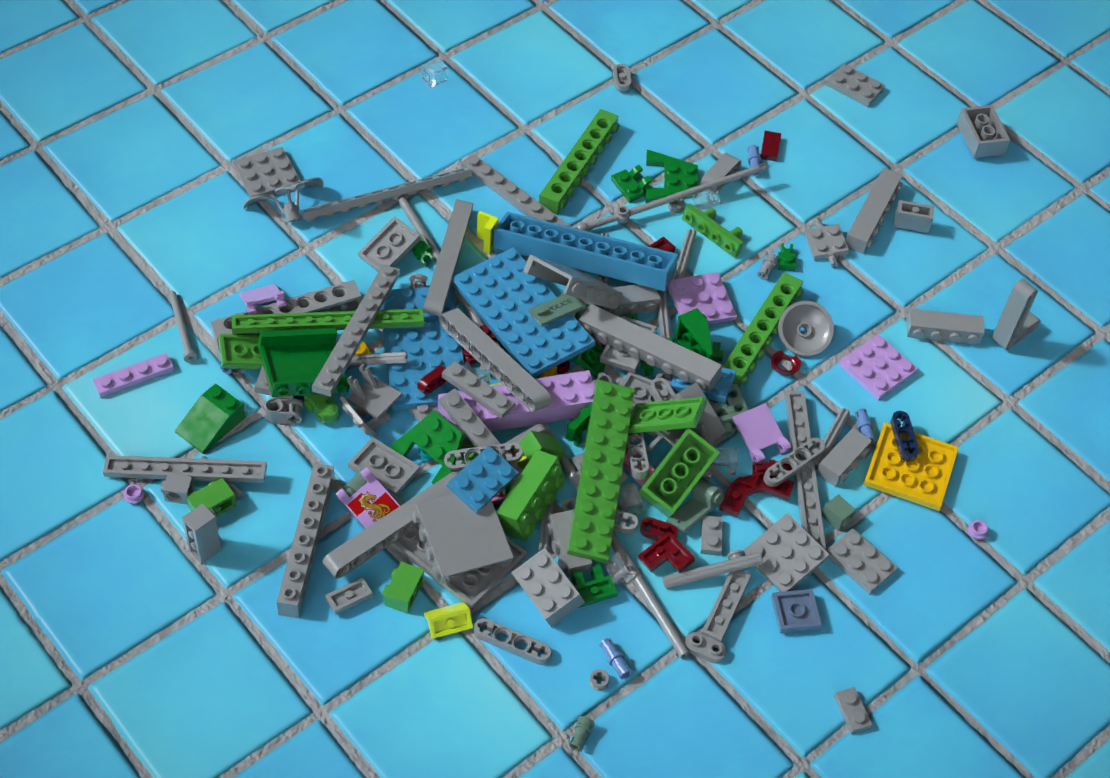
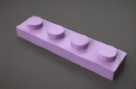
M167 353L95 378L93 383L100 398L173 372L174 366Z

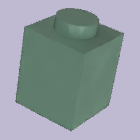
M838 494L825 504L822 517L839 531L853 523L856 509Z

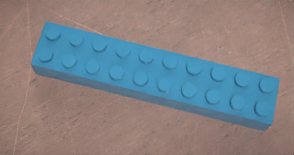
M507 212L494 228L493 248L506 251L514 247L520 255L529 256L531 254L571 268L584 270L588 273L635 283L639 286L654 288L655 290L665 291L676 273L678 258L676 253Z

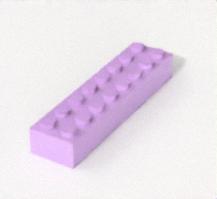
M589 370L537 378L535 380L549 392L552 402L540 410L531 412L502 384L493 385L494 389L515 403V407L503 419L493 414L464 392L458 391V393L490 432L577 418L580 411L593 402L595 386ZM447 393L438 394V411L459 428L439 403V398Z

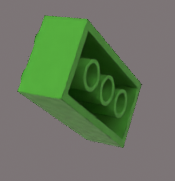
M687 428L637 494L669 518L674 514L720 452L691 429Z
M537 449L503 500L496 513L506 535L526 542L529 536L534 533L539 520L543 519L546 509L554 502L555 495L565 484L566 479L557 456Z

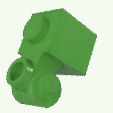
M334 393L331 397L323 394L304 395L305 408L310 412L312 411L321 423H334L338 420V407L335 404Z

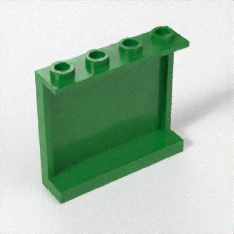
M336 328L260 332L258 348L272 397L319 394L312 392V385L336 346ZM345 372L333 393L349 391L350 385L347 383L348 377H346Z

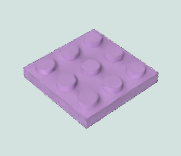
M718 272L670 281L668 289L679 315L698 308L707 317L708 325L736 320V312Z
M879 334L839 360L838 364L877 400L893 391L917 374L918 371L915 365Z

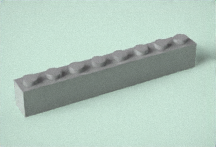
M590 304L579 319V323L589 335L600 342L610 344L619 351L629 353L633 358H639L650 366L658 367L667 374L679 377L684 382L691 384L697 382L701 390L711 392L722 376L721 364Z

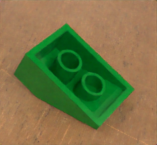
M698 308L679 315L674 340L678 345L712 360L713 352L707 317Z
M215 383L199 397L175 429V433L204 454L246 418L244 404Z

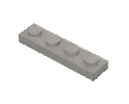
M456 361L442 372V377L501 419L515 407V403Z
M741 570L729 572L701 634L719 642L722 641L751 574Z

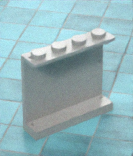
M531 254L523 272L566 286L563 293L565 295L616 310L623 294L580 270Z
M454 493L416 503L412 512V518L414 523H418L420 540L425 542L427 559L431 560L433 576L435 579L438 578L440 585H443L446 577L501 563L502 568L511 565L514 557L492 500L477 514Z

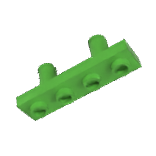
M691 203L686 205L682 220L734 258L739 256L743 241L739 239L743 234L740 227L728 231L713 220L717 214L714 208H709L702 212Z

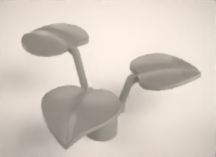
M319 177L311 178L297 184L277 188L275 194L287 193L289 203L284 204L285 208L280 205L273 194H262L247 199L243 209L253 203L273 199L281 210V214H285L287 223L298 221L301 219L299 214V190L312 186L323 188V180ZM296 191L295 203L291 200L290 192Z

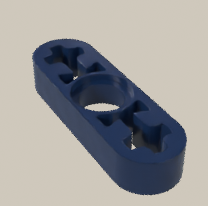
M896 411L893 413L890 423L899 455L902 460L913 462L918 456L919 448L910 417L904 411ZM901 433H905V434H907L910 438H909V439H903V438L900 437V434H901Z

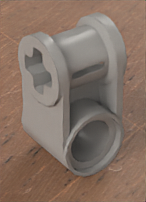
M271 398L265 404L266 419L273 424H300L303 420L301 410L304 404L299 399Z

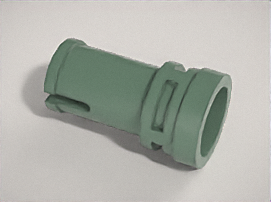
M585 716L578 717L575 733L569 743L570 748L582 751L587 735L590 734L595 725L593 720Z

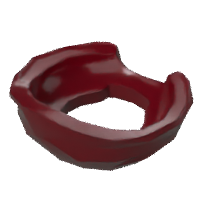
M780 350L771 356V366L777 373L790 376L799 371L801 360L797 355L790 356L784 354L783 350ZM783 359L791 362L792 369L785 370L779 368L778 363Z

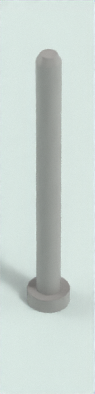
M172 290L169 292V297L185 351L183 359L185 362L190 363L197 359V354L192 350L176 292Z

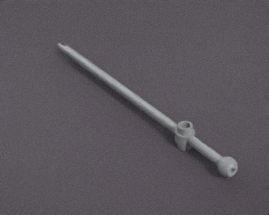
M766 163L631 209H628L626 206H620L616 210V214L590 223L579 222L576 225V229L589 232L591 229L615 221L624 225L632 215L764 171L768 166H766Z

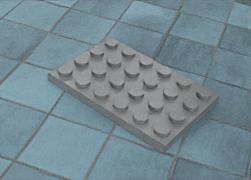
M419 526L391 544L439 583L438 578L435 579L433 576V564L431 560L427 559L425 542L420 540ZM506 536L514 557L509 567L502 568L501 563L446 577L442 586L470 609H473L527 557L528 552Z

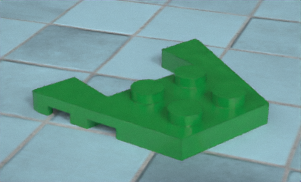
M647 150L646 166L664 167V188L646 187L645 203L698 186V165Z
M433 410L394 442L390 448L407 457L415 444L442 465L431 482L435 484L454 471L446 467L444 457L449 451L462 449L466 433L439 411ZM451 456V460H448L452 465L456 463L455 456Z

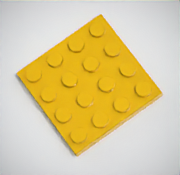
M884 422L863 485L940 511L959 447L914 432L919 453L915 461L906 462L899 455L891 424ZM901 433V434H900V437L903 438V439H909V438H910V437H909L907 434H905V433Z

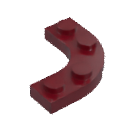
M752 472V475L740 476L728 487L719 511L738 517L745 500L755 493L770 494L788 501L795 482L787 479L776 487H770L764 482L765 472ZM770 475V478H777L778 475Z

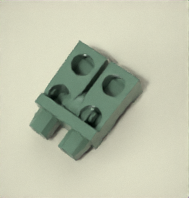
M737 384L732 385L730 390L732 392L729 393L726 403L707 399L726 430V433L723 434L724 438L734 435L733 428H736L732 417L749 410Z

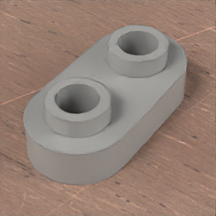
M617 64L613 67L614 86L618 91L624 92L631 88L630 69L625 64Z
M655 378L651 381L650 392L656 402L673 400L671 397L675 393L666 379Z
M692 632L686 637L685 646L690 654L714 664L724 660L726 648L721 642L698 632ZM715 648V649H718L719 651H718V652H715V651H713L712 649Z

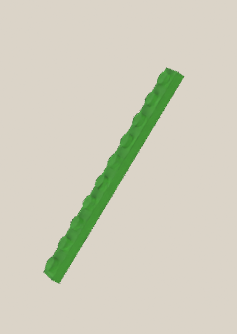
M423 309L380 310L369 329L424 327ZM355 311L232 315V334L318 328L345 330Z

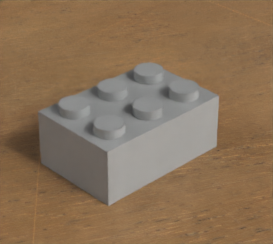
M993 105L961 108L957 125L973 158L1005 155L1010 138Z
M546 548L511 572L550 627L585 603Z

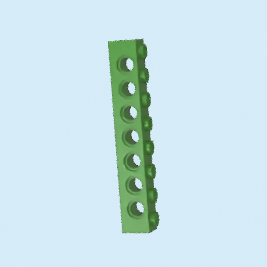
M602 109L598 111L540 193V204L554 214H558L561 209L565 208L568 198H572L575 188L581 185L584 175H588L591 165L596 163L598 155L602 154L605 145L610 143L613 133H617L620 126L618 115Z
M783 272L722 366L723 368L736 370L733 384H737L738 388L747 383L748 374L754 372L757 360H761L764 356L765 347L769 348L773 341L772 336L778 334V323L782 313L790 305L796 303V299L801 298L804 291L802 289V280Z

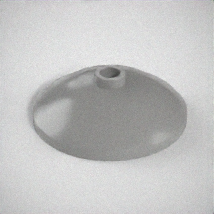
M799 301L790 305L782 313L778 323V333L783 345L792 353L799 356H813L822 352L830 344L834 333V325L830 314L824 307L812 301ZM801 328H805V329H806V333H805V334L801 333V331H800Z

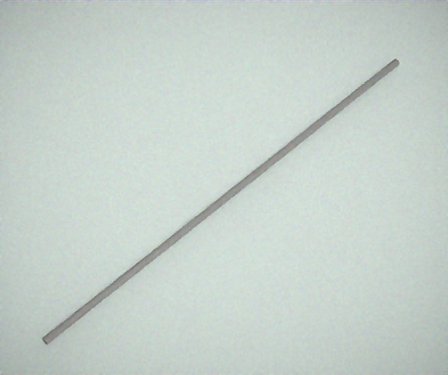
M405 197L400 198L398 203L416 232L420 236L423 234L433 249L430 254L435 258V263L437 264L440 254L439 250ZM451 283L453 292L470 319L478 327L485 325ZM542 423L549 430V435H553L547 423ZM564 454L559 462L575 489L578 490V485L572 480L573 475L577 471L567 455ZM613 531L611 547L680 658H685L689 655L688 649Z

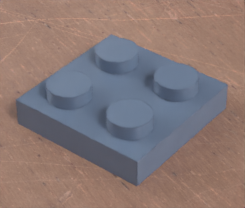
M813 589L772 593L771 599L780 633L821 629L822 623Z

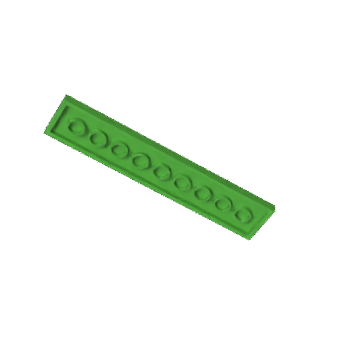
M598 379L596 381L567 554L606 564L609 560L635 392L634 388Z

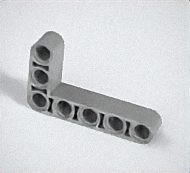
M1023 278L1014 285L992 336V339L1005 350L1010 349L1033 332L1041 321L1030 312L1038 290Z

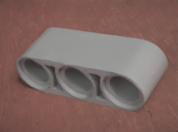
M724 153L705 173L700 185L736 173L740 168L741 160L728 153ZM725 184L708 190L716 194Z

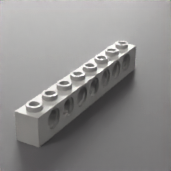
M352 280L285 300L287 306L278 307L276 302L256 308V314L353 311L358 308L362 301V296L355 281ZM246 311L234 315H249V313ZM232 316L210 322L212 335L218 350L219 334L260 335V333L232 334Z
M317 463L313 465L277 599L278 615L300 617L335 481L334 466Z

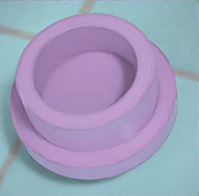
M136 484L127 486L123 493L125 501L130 504L141 502L144 498V490Z
M976 520L969 524L968 533L974 539L981 540L987 536L988 527L985 522Z

